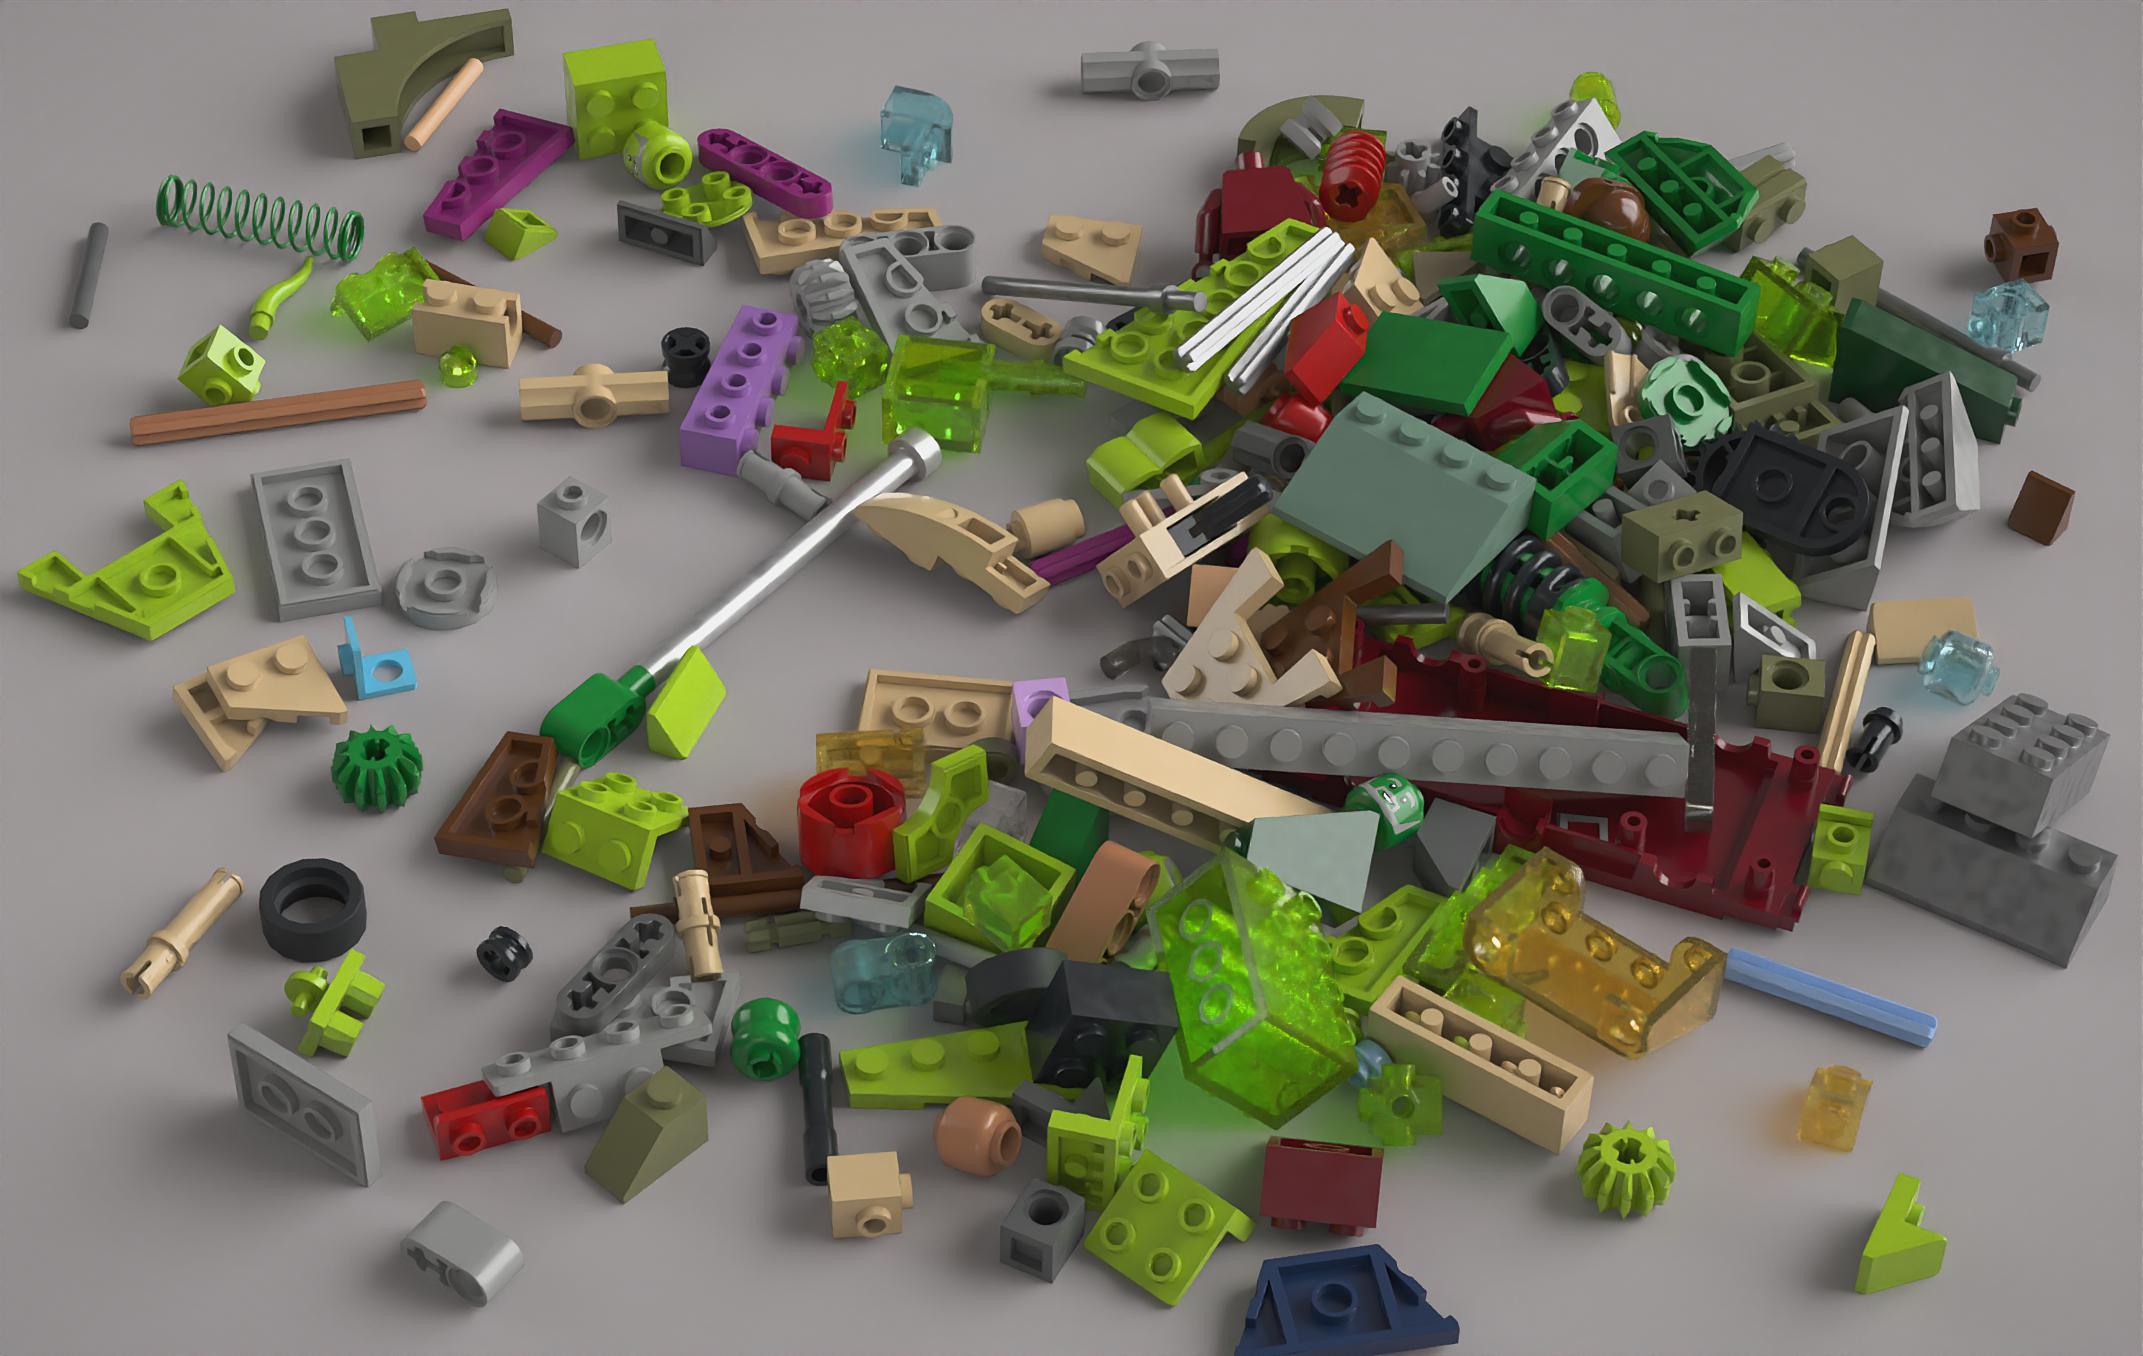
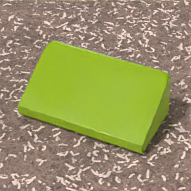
M691 645L687 648L646 712L648 747H650V751L679 760H685L689 756L726 696L723 682L698 646Z

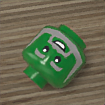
M1383 773L1352 789L1347 795L1343 812L1373 811L1380 814L1373 851H1386L1416 835L1418 829L1422 827L1424 799L1420 790L1406 778L1396 773Z

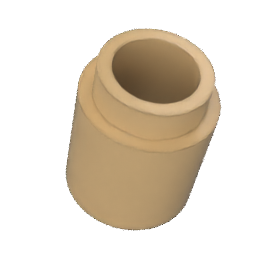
M1055 498L1013 511L1011 513V522L1006 524V531L1019 539L1014 552H1020L1025 559H1031L1074 545L1076 539L1084 536L1085 526L1081 511L1073 499L1063 501L1061 498Z

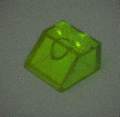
M1752 256L1740 278L1761 285L1754 330L1787 357L1834 369L1840 329L1845 315L1830 304L1833 296L1812 282L1807 284L1797 278L1800 270L1779 256H1775L1773 261Z

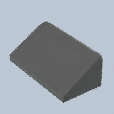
M622 200L617 203L619 241L701 266H704L717 250V241L703 224Z

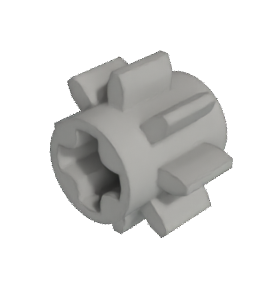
M1408 139L1400 142L1397 145L1396 152L1386 151L1384 183L1393 184L1394 190L1399 195L1411 198L1414 193L1427 189L1428 184L1433 185L1439 181L1440 154L1431 153L1430 146L1421 140Z

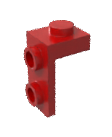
M838 381L824 430L774 424L770 437L771 461L783 469L792 468L804 479L831 481L836 462L843 463L847 451V433H845V430H853L856 421L857 402L849 400V382Z

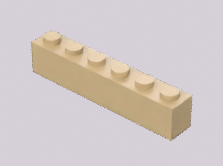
M1056 696L1050 698L1026 729L1025 777L1219 855L1227 835L1254 818L1336 813V811Z

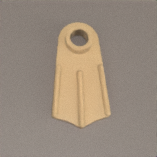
M1610 350L1604 356L1608 423L1611 428L1644 420L1639 409L1637 394L1639 382L1649 369L1637 359L1636 354L1624 355Z

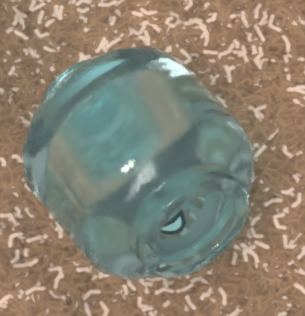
M1952 629L1945 632L1941 637L1932 636L1921 656L1917 672L1924 675L1923 684L1926 690L1961 706H1967L1973 703L1980 694L1986 697L1991 694L1997 683L2000 668L1993 666L1994 651L1991 645Z

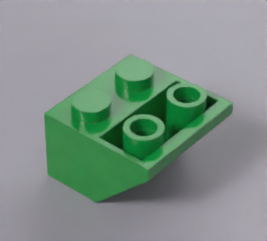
M1574 419L1536 424L1498 455L1496 459L1537 479L1528 526L1526 528L1546 542L1606 492L1613 484L1619 446L1582 420Z

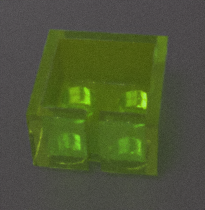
M898 334L882 395V443L889 444L907 428L918 427L933 437L940 450L980 454L987 427V418H989L995 393L996 345Z

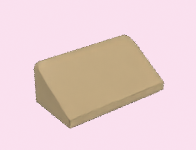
M1970 597L1879 601L1872 603L1870 606L1866 630L1876 640L1873 653L1877 665L1934 662L1937 647L1946 633L1951 630H1958L1968 636L1958 632V634L1965 637L1962 640L1963 642L1960 643V647L1956 649L1954 654L1944 652L1942 661L1965 660L1968 652L1972 653L1971 659L1979 658V648L1974 647L1978 644L1974 607ZM1954 634L1948 639L1946 649L1952 650L1949 641L1953 637H1960L1959 635ZM1966 640H1972L1974 644H1968ZM1959 650H1965L1967 654L1961 656Z

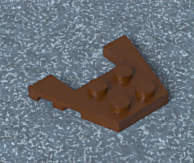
M1392 539L1380 545L1261 633L1260 649L1277 680L1312 649L1326 657L1343 689L1328 699L1319 695L1305 702V708L1320 709L1338 706L1344 711H1354L1359 709L1361 702L1373 701L1378 707L1389 706L1395 703L1397 666L1386 655L1352 669L1356 607L1402 586L1404 551Z

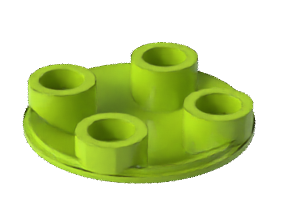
M725 171L708 173L702 177V183L687 188H672L661 195L662 213L703 224L707 228L716 227L740 217L754 203L753 191L742 183L730 181L729 173Z

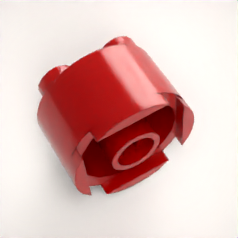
M848 767L827 770L805 781L800 788L799 800L797 799L800 862L810 871L820 876L848 879H871L896 870L893 829L907 820L904 786L898 779L886 772L866 768L867 777L849 776Z

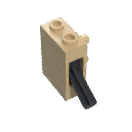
M1242 471L1194 501L1178 475L1172 474L1160 482V487L1176 510V513L1166 518L1149 491H1145L1136 498L1129 500L1119 507V512L1136 538L1096 565L1102 575L1105 588L1113 597L1117 598L1124 609L1189 568L1192 564L1197 563L1261 521L1263 517L1271 514L1265 505L1274 496L1270 481L1268 479L1265 480L1260 474H1254L1248 478L1246 473Z

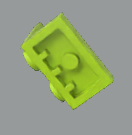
M1130 1055L1110 1120L1095 1118L1081 1113L1074 1114L1054 1109L1052 1111L1047 1127L1046 1182L1052 1185L1064 1186L1074 1194L1084 1197L1085 1210L1099 1213L1104 1212L1136 1164L1135 1160L1130 1159L1133 1150L1142 1151L1144 1148L1149 1118L1140 1116V1113L1144 1114L1150 1092V1080L1142 1078V1056Z
M1146 1148L1084 1240L1083 1246L1169 1306L1175 1307L1179 1304L1227 1232L1245 1243L1257 1223L1239 1209Z

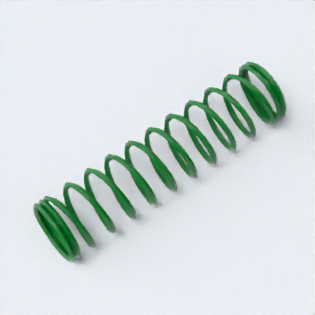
M169 175L161 183L157 194L156 216L160 224L164 226L171 225L178 228L185 223L190 231H196L203 227L207 234L213 235L220 230L225 238H232L238 234L242 241L248 242L256 238L259 244L264 246L273 241L277 248L284 249L291 244L293 249L299 253L309 248L313 255L319 256L326 251L331 259L336 260L340 258L342 261L349 263L356 259L363 243L364 219L360 212L353 210L346 214L341 223L337 242L338 254L334 255L330 252L329 246L334 239L338 224V211L335 207H332L326 215L323 232L324 248L321 251H314L311 243L319 227L321 212L319 205L316 203L310 208L306 220L305 232L307 243L304 247L298 248L294 244V239L299 231L303 215V206L300 200L295 201L290 209L288 218L289 240L285 244H279L276 236L281 228L285 214V201L281 196L275 200L272 206L270 216L271 237L263 241L259 238L258 233L263 226L267 213L268 200L265 193H261L255 201L252 216L254 233L250 237H244L240 231L246 221L250 206V195L246 189L237 198L234 215L236 230L231 234L226 233L223 229L232 205V190L229 186L223 188L219 195L217 204L218 227L214 230H209L205 225L211 214L215 199V189L211 182L204 186L199 204L201 223L196 227L190 226L188 223L197 198V184L194 179L189 180L184 188L179 176ZM174 181L175 200L173 209L171 211V214L169 215V192L171 185ZM192 183V201L186 214V198ZM210 187L209 206L204 216V200L206 192ZM226 191H228L227 207L221 220L222 202ZM245 194L246 201L244 213L239 223L240 204ZM261 198H263L262 215L257 226V211ZM279 201H280V202H281V211H280L279 220H278V223H277V226H276V229H275V228H274L275 214H276L277 206H278ZM298 205L297 223L292 233L293 216ZM316 208L315 225L310 236L312 214ZM182 210L183 220L179 223H175ZM334 212L332 231L328 239V226L330 217ZM354 231H355L354 242H353L351 251L349 252V254H348V256H347V249H348V247H349L350 244H351V241H352V238H353V235H354Z

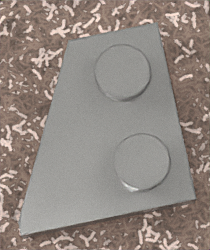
M815 875L803 886L800 909L816 911L815 917L827 922L843 923L847 922L849 917L869 921V927L873 930L897 933L902 928H909L925 911V899L932 891V884L915 882L914 891L908 893L884 888L885 882L883 880L848 879Z

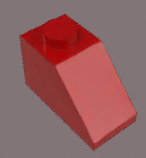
M1339 291L1291 319L1284 375L1313 408L1324 402L1364 355L1366 349L1367 332L1369 329L1368 320L1361 308L1356 304L1350 305Z

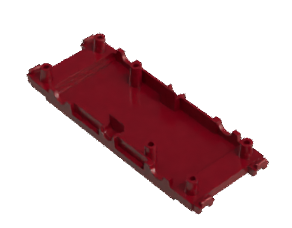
M1356 616L1352 669L1386 655L1397 666L1394 704L1378 707L1373 701L1361 702L1359 709L1354 711L1678 733L1690 745L1684 798L1408 780L1420 790L1423 796L1424 817L1436 797L1495 816L1496 824L1492 853L1722 920L1725 915L1776 930V928L1793 932L1795 924L1799 923L1810 894L1809 886L1801 885L1800 887L1793 884L1816 829L1820 803L1844 807L1854 780L1850 774L1840 776L1835 774L1833 769L1819 766L1821 753L1817 748L1811 745H1801L1795 749L1793 758L1771 752V740L1755 736L1754 740L1747 745L1736 746L1723 741L1715 732L1714 724L1699 720L1696 726L1605 701V693L1603 692L1600 695L1596 694L1594 696L1566 688L1564 681L1561 680L1558 685L1553 684L1552 686L1487 667L1486 659L1480 655H1468L1452 650L1450 656L1446 659H1430L1416 649L1413 638L1398 634L1394 644L1364 636L1365 623ZM1338 706L1320 708L1329 710H1341ZM1248 769V772L1261 775L1264 780L1312 793L1313 800L1343 808L1347 795L1352 789L1374 778ZM1557 813L1608 818V841L1600 839L1599 823L1568 821V830L1557 827Z

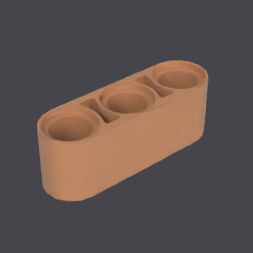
M1108 840L1104 842L1094 855L1045 948L1058 949L1067 954L1068 960L1108 965L1116 955L1121 953L1150 896L1154 892L1160 877V864L1114 841Z

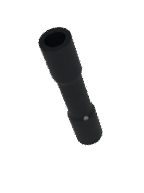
M808 1033L798 1040L801 1052L798 1060L799 1083L803 1089L805 1132L803 1135L805 1178L813 1185L827 1186V1157L839 1156L837 1133L833 1124L831 1086L833 1083L831 1042L824 1034Z

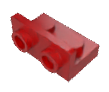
M481 1080L421 1097L422 1112L440 1161L472 1155L484 1149L517 1140H527L535 1135L551 1131L549 1100L544 1087L534 1086L496 1097L485 1081Z

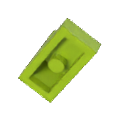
M1899 1172L1862 1253L1854 1291L1867 1295L1930 1278L1940 1272L1947 1239L1943 1235L1920 1227L1925 1212V1206L1916 1203L1921 1185L1920 1179Z

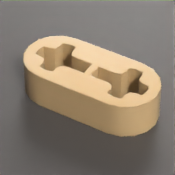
M1009 298L992 299L981 308V333L985 339L1029 362L1039 364L1050 362V356L1058 341L1061 340L1062 328L1059 323Z

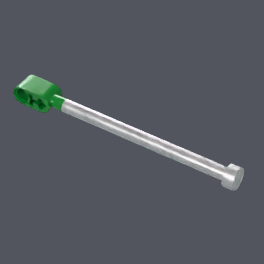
M909 427L889 443V457L618 680L615 681L603 673H596L556 704L545 716L540 727L539 736L554 738L558 753L564 757L570 756L582 768H590L598 763L639 727L646 712V701L644 698L669 678L687 648L694 645L698 646L702 651L860 519L853 515L857 505L882 493H892L907 480L920 482L941 465L942 454L933 437L918 427Z

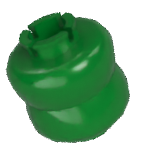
M769 997L758 998L744 1003L735 1011L731 1021L733 1040L730 1047L733 1065L740 1073L753 1079H759V1081H772L789 1074L797 1066L801 1053L798 1043L801 1031L798 1013L790 1005Z

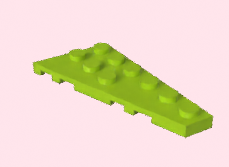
M1291 218L1286 219L1247 243V251L1230 262L1221 259L1210 266V274L1197 282L1189 279L1177 286L1181 291L1203 292L1206 295L1207 305L1202 312L1177 310L1174 314H1158L1151 312L1149 308L1143 307L1134 313V321L1115 332L1109 328L1096 336V344L1082 353L1075 349L1063 357V372L1194 421L1225 382L1223 379L1225 372L1293 289L1193 373H1186L1182 368H1177L1174 365V349L1320 228Z

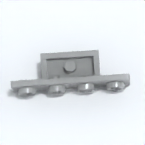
M674 1004L660 1010L659 1015L644 1020L635 1021L627 1019L613 1022L600 1033L586 1037L576 1035L561 1037L553 1041L549 1048L532 1053L518 1051L504 1054L497 1058L494 1064L482 1067L481 1071L483 1080L496 1097L548 1083L556 1125L564 1133L611 1119L624 1096L664 1067L660 1049L712 1034L713 1030L711 1021L697 1005Z

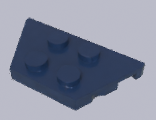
M1379 1244L1264 1260L1257 1280L1256 1293L1254 1298L1251 1299L1245 1318V1328L1239 1346L1236 1345L1234 1356H1375L1458 1344L1460 1327L1458 1321L1451 1315L1443 1318L1426 1301L1427 1291L1412 1276L1402 1273L1397 1267V1261Z

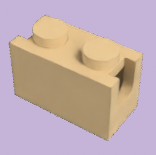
M426 279L423 284L424 303L414 302L411 308L416 354L509 369L523 340L520 293Z

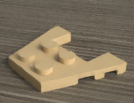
M1257 547L1249 552L1161 682L1170 699L1305 708V702L1319 695L1328 699L1343 689L1326 657L1314 649L1310 650L1277 680L1246 621L1285 584L1269 556Z

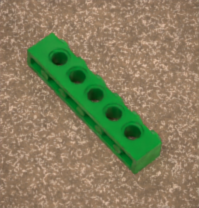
M1499 189L1494 190L1475 214L1470 260L1551 290L1559 286L1574 287L1604 310L1647 326H1654L1670 335L1680 337L1735 358L1754 331L1761 285Z

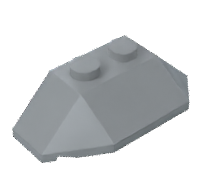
M1951 371L1906 387L1898 402L1900 403L1899 406L1904 405L1909 410L1888 525L1911 528L1935 527L1981 510L1977 441L1955 377Z

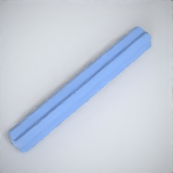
M1736 947L1731 948L1724 959L1722 976L1727 980L1923 1048L1928 1047L1934 1038L1937 1018L1933 1015Z

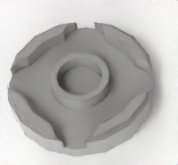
M447 547L424 552L425 558L419 559L416 562H413V558L404 563L395 577L396 604L402 615L417 626L433 630H456L475 624L490 613L497 601L498 586L495 570L492 565L490 568L485 564L484 557L466 549Z

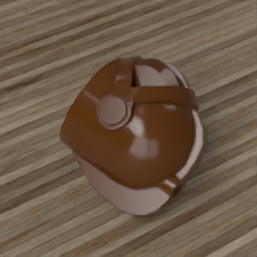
M1592 177L1581 181L1573 188L1562 213L1649 244L1651 224L1645 211L1644 197L1633 185L1604 177Z

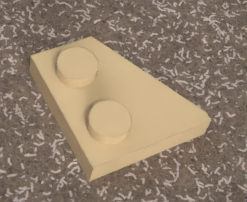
M1374 237L1367 240L1357 249L1356 255L1360 259L1351 267L1348 275L1349 282L1344 286L1342 295L1350 305L1356 304L1364 312L1369 324L1368 332L1382 311L1411 315L1424 307L1419 300L1420 296L1417 288L1412 282L1401 276Z

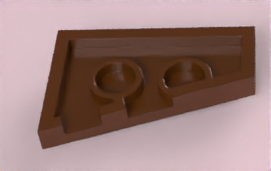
M511 731L505 733L434 837L439 854L534 869L558 758L554 738Z

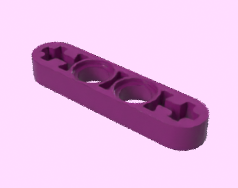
M710 129L698 136V159L703 167L713 172H728L730 181L746 185L754 194L797 217L816 219L831 213L833 209L832 186L826 179L729 129Z

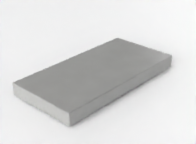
M350 458L250 474L280 622L383 605L382 592Z

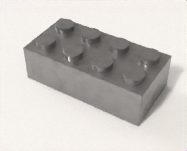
M2020 693L2018 696L2012 694L1952 736L1931 796L2032 839L2090 792L2111 734L2098 730V724L2086 716L2074 713L2064 716L2047 709L2049 704L2037 696Z

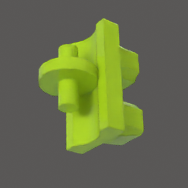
M351 948L330 985L325 981L328 976L327 971L320 966L313 967L311 972L299 970L289 976L284 984V992L292 1002L289 1009L290 1012L300 1018L304 1017L307 1011L313 1012L307 1025L308 1030L298 1046V1052L312 1058L320 1045L348 1057L362 1031L364 1023L340 1012V1008L344 1005L369 1018L386 987L384 983L360 970L366 955Z

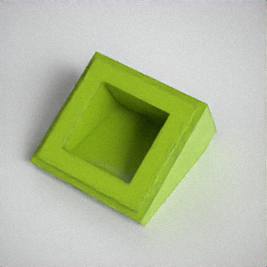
M499 208L495 209L485 234V240L510 260H517L555 240L558 232L529 209Z

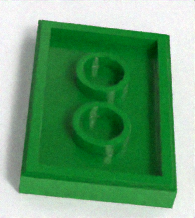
M1382 311L1367 334L1364 355L1341 380L1338 386L1341 393L1358 396L1364 391L1387 402L1469 417L1514 344L1510 333Z

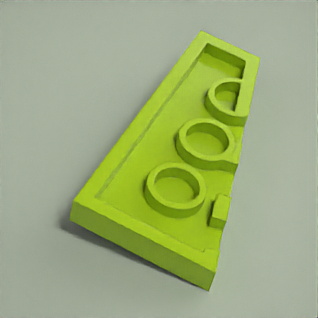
M1028 1021L839 1051V1065L850 1108L924 1110L928 1103H945L950 1105L955 1099L963 1096L980 1098L1002 1105H1012V1093L1025 1079L1033 1082L1025 1035V1027ZM1035 1083L1044 1089L1056 1091L1072 1104L1083 1093L1082 1088L1066 1089L1055 1085Z

